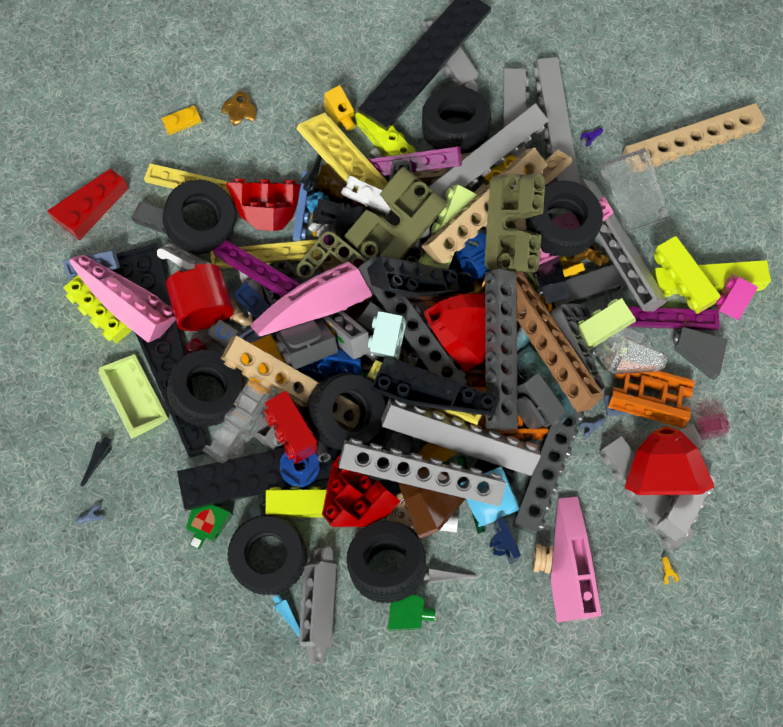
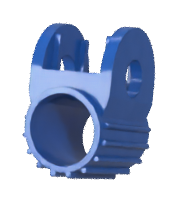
M481 232L474 238H469L465 242V247L456 252L455 257L457 264L462 268L463 272L469 273L474 281L485 277V272L492 271L488 270L485 266L486 236ZM471 240H475L478 242L479 245H469L468 242Z

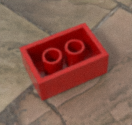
M287 391L266 401L265 410H263L264 418L269 427L273 425L277 441L279 443L283 442L287 458L289 460L293 459L295 464L317 453V441Z

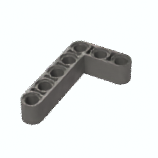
M561 304L549 313L601 391L605 389L604 382L577 326L579 321H586L591 318V314L583 304Z

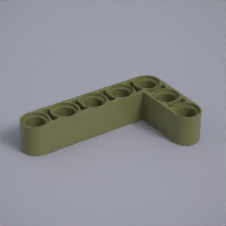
M328 231L321 235L298 264L296 271L299 277L304 279L310 278L330 253L341 262H350L352 265H354L356 259H362L364 263L368 259L338 234ZM330 234L334 237L333 245L325 243L326 235ZM341 247L349 249L348 257L340 255L339 250ZM318 249L322 252L323 257L321 260H316L313 257L314 250ZM304 264L309 265L311 268V272L308 275L303 274L301 271V267Z

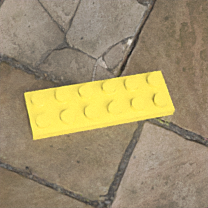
M326 113L298 124L297 130L346 184L348 183V177L353 176L380 190L386 187L388 184L386 179ZM354 186L352 191L357 193L359 188Z

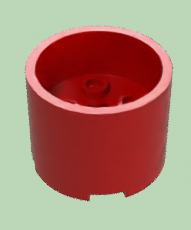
M198 264L194 266L195 269H190L183 273L179 270L167 279L166 287L179 329L183 331H201L211 328L219 319L226 322L232 317L234 313L233 306L219 266Z

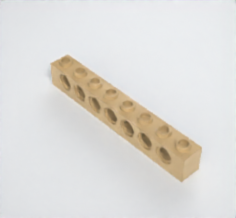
M757 103L626 146L622 156L630 173L636 171L640 173L648 167H658L665 161H675L683 155L690 156L698 150H707L713 145L725 144L733 138L740 139L748 133L755 134L761 130L766 120Z
M536 148L525 150L498 176L509 174L542 175L544 173L543 169L548 165ZM490 183L422 245V248L435 264H445L450 261L455 251L463 249L466 245L465 242L469 238H474L478 235V230L482 226H487L488 211L485 210L484 205L487 203L489 207ZM472 215L475 217V223L471 220ZM459 227L462 229L461 236L458 234ZM446 239L449 242L448 248L444 245Z
M238 336L231 338L220 358L225 361L224 364L226 366L243 371L242 374L247 378L253 379L254 377L259 380V384L268 389L270 387L277 390L276 393L278 395L287 391L290 398L294 400L293 403L302 408L307 407L312 391L320 384ZM242 354L248 356L249 362L247 364L242 362ZM260 364H264L266 367L264 374L259 371ZM278 373L281 374L283 377V381L281 384L278 383L276 380V375ZM295 383H297L300 387L298 393H296L293 390V385ZM339 394L333 404L335 421L344 430L354 429L360 419L359 405ZM345 411L349 414L348 421H345L343 417Z

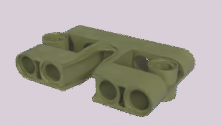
M402 167L380 193L389 208L400 217V223L397 226H392L384 218L366 210L344 237L348 243L368 260L374 256L378 258L380 255L402 260L448 204L405 167ZM419 187L425 188V193L422 196L415 194L416 189ZM375 246V253L371 256L368 255L367 248Z
M509 174L494 176L491 179L485 247V266L488 270L499 268L514 272L533 273L537 271L540 259L541 235L529 230L517 229L516 221L519 218H530L543 214L545 179L542 175Z

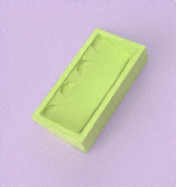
M135 354L99 368V376L131 439L168 420Z

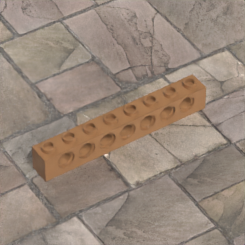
M516 272V319L540 354L541 359L549 368L551 374L555 377L562 391L568 397L573 408L577 412L590 410L604 396L603 392L523 272Z

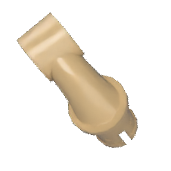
M230 299L234 310L230 321L243 326H250L256 318L252 314L249 317H245L244 313L240 311L236 300Z

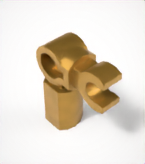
M591 244L584 252L571 257L567 256L566 259L571 263L587 259L602 266V263L608 264L610 257L600 253V250Z

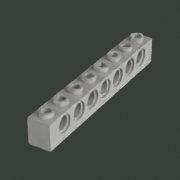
M350 438V441L344 440L338 463L339 468L495 506L501 505L506 482L501 478L502 476L497 473L482 474V471L476 468L466 470L456 463L445 465L439 459L430 458L429 461L422 459L421 455L410 453V456L404 455L401 450L390 448V451L384 450L378 444L370 443V446L363 445L362 441ZM365 452L368 454V458L365 461H359L357 455ZM381 457L388 459V463L384 466L377 464L378 459ZM401 462L408 463V467L404 471L397 469L398 464ZM427 467L428 472L425 475L420 476L417 474L419 468ZM447 472L448 476L445 480H438L439 473ZM460 477H467V482L464 485H458L457 482ZM480 482H487V486L485 489H477V486Z

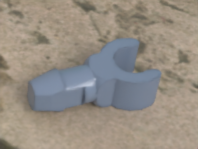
M599 419L595 422H584L580 424L579 429L582 427L588 428V432L584 434V437H588L592 431L603 425L605 420Z
M93 507L88 514L79 517L76 520L77 523L83 524L93 520L100 521L104 519L103 515L95 516V512L100 510L101 507Z

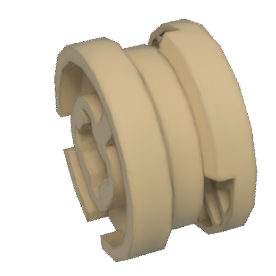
M536 543L533 552L532 571L537 573L544 571L546 574H550L553 547L552 545L545 547Z

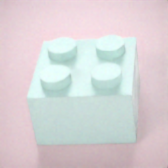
M378 311V315L374 316L372 328H375L374 334L370 336L368 348H371L370 352L376 356H388L399 360L407 322L403 316Z

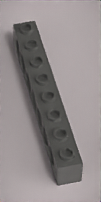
M377 256L359 266L358 270L381 308L389 314L403 316L407 321L403 339L413 353L419 356L418 360L426 371L442 376L441 371L449 369L452 372V376L448 379L466 385L465 379H467V376L462 369L458 370L456 368L453 357L449 353L446 354L443 350V346L438 338H435L431 333L433 330L427 321L423 322L419 309L410 304L409 295L395 293V297L387 298L385 296L387 291L371 285L367 268L377 259ZM404 306L407 311L404 314H399L396 308ZM409 322H416L418 328L411 330L407 324ZM425 337L429 340V344L422 346L418 340ZM437 353L441 359L434 362L430 359V355Z
M498 268L485 272L486 393L500 397L494 416H486V429L505 431L518 429L516 272Z
M563 391L559 402L566 410V413L561 417L569 419L571 425H565L561 420L553 426L551 424L549 426V432L540 450L541 457L529 479L519 506L520 510H518L512 525L533 535L538 530L542 531L545 520L542 518L544 513H548L552 502L549 499L551 494L555 495L559 485L556 483L557 477L562 476L564 472V458L568 459L572 450L569 447L570 442L575 440L578 430L575 429L576 425L582 422L585 414L582 411L577 412L575 408L569 405V399ZM555 436H562L564 443L557 442ZM549 453L556 454L558 461L551 460ZM542 471L550 472L551 479L544 478ZM542 489L545 497H538L535 490ZM529 507H535L538 510V515H531Z

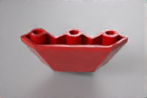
M234 178V182H226V187L241 218L257 230H283L293 218L301 184H295V180H284V183H270V179H259V182H245V179Z
M460 294L439 301L424 311L431 329L442 346L466 373L483 363L486 355L485 294Z
M669 426L653 431L637 449L625 483V489L634 492L636 495H700L714 488L713 480L699 449L682 431Z
M339 455L331 466L322 516L332 527H367L387 517L401 501L381 481L372 480L362 473L339 468Z

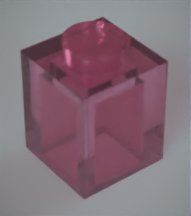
M723 413L701 417L696 422L702 441L723 437L729 432L730 428L729 421L724 417Z

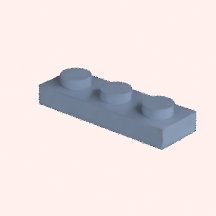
M115 249L85 255L110 270L120 268ZM71 258L62 261L68 279L78 275L70 263Z

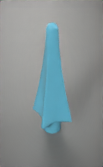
M280 594L272 598L276 604L274 608L299 637L300 627L296 622L287 599L283 601Z

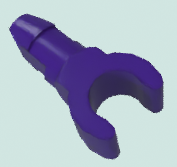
M603 128L583 133L580 140L588 138L589 141L586 142V147L590 146L592 141L603 133Z

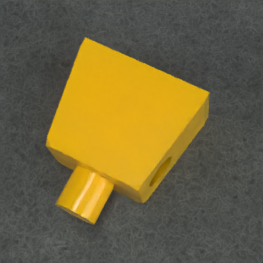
M339 85L325 92L323 107L338 127L344 126L347 132L353 130L356 127L353 122L354 110L341 86Z

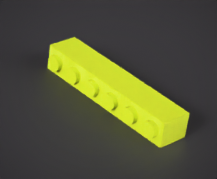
M767 260L698 265L719 294L724 288L726 279L731 277L732 273L758 286L756 291L764 290L771 282ZM655 268L652 276L665 297H670L672 294L683 296L677 291L672 279L670 280L666 276L664 268Z

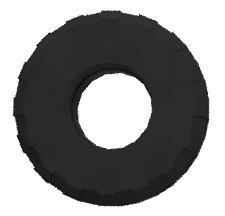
M385 427L382 428L383 430L379 436L372 442L373 444L381 445L384 450L390 451V448L401 450L404 455L410 456V453L413 452L414 442L412 436ZM365 452L357 455L359 461H365L368 458V454ZM381 457L377 461L379 466H384L388 463L386 457ZM406 462L399 463L397 469L401 470ZM367 475L369 478H371L372 480H375V481H384V480H387V479H383V478H379V477Z

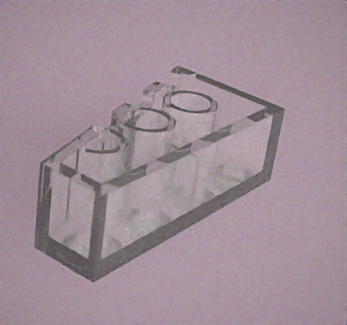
M255 380L248 381L234 402L236 408H232L224 417V422L226 423L219 430L216 429L212 435L215 440L211 446L206 445L203 451L220 463L240 457L244 451L242 447L245 442H248L253 436V428L263 419L262 413L265 409V402L271 399L274 392L263 387Z

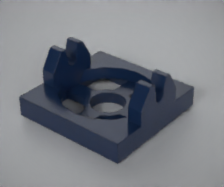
M504 518L497 520L494 526L496 535L489 547L497 546L493 555H506L509 564H513L520 558V551Z

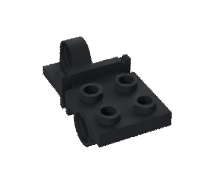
M320 198L318 199L317 209L313 211L312 222L321 225L329 224V231L335 232L344 239L347 232L366 210L370 212L371 210L362 206L352 208L349 204L344 206V203L338 204ZM328 234V242L333 243L335 241L334 237ZM369 246L367 251H371L372 246Z

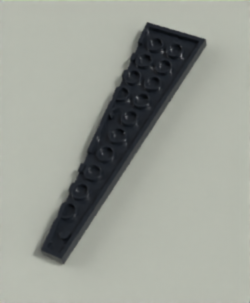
M157 243L116 254L120 268L112 271L158 296L165 304L172 307L166 287L167 280L162 260L157 255L159 249ZM176 320L160 338L149 343L136 334L189 458L209 453L203 427L195 426V424L192 425L187 423L186 420H182L173 411L167 397V386L171 370L175 363L182 356H185ZM190 379L187 383V388L189 392L195 397L192 382Z

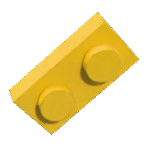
M195 105L161 118L169 135L202 122Z

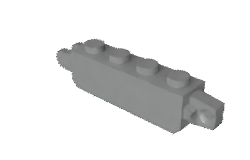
M432 20L423 23L424 33L434 23ZM460 47L442 67V70L446 76L450 77L452 86L466 87L479 92L477 86L478 72Z
M329 546L313 550L312 562L304 566L299 643L301 646L307 647L308 663L323 664L325 648H331L337 564L333 563V551Z

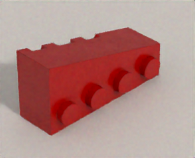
M109 169L47 210L54 222L80 241L129 188L124 178Z

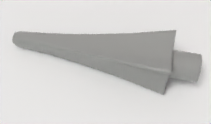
M429 568L424 580H427V584L451 580L474 579L476 576L474 574L454 573Z

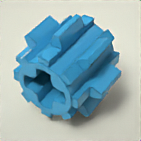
M320 191L309 196L307 207L310 213L317 209L318 199L330 201L328 196H324L323 192L321 193Z

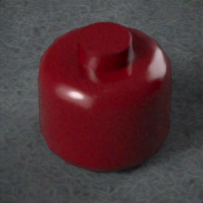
M193 338L185 346V349L189 354V352H194V350H207V347L199 339Z

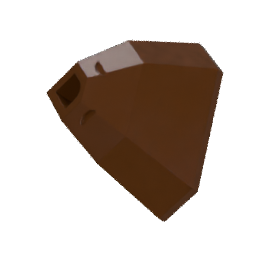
M408 463L400 471L406 470ZM419 468L417 474L420 476L425 475L428 472V468ZM439 473L438 480H445L448 473ZM458 479L457 483L458 485H461L460 483L463 481ZM398 482L419 539L438 532L466 499Z

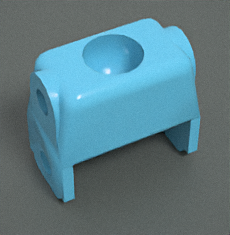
M502 466L484 473L487 475L490 472L497 473L506 482L500 506L467 499L473 515L479 522V527L520 510ZM467 480L461 482L460 484L464 485L467 482ZM480 482L477 486V489H485L487 486V482Z

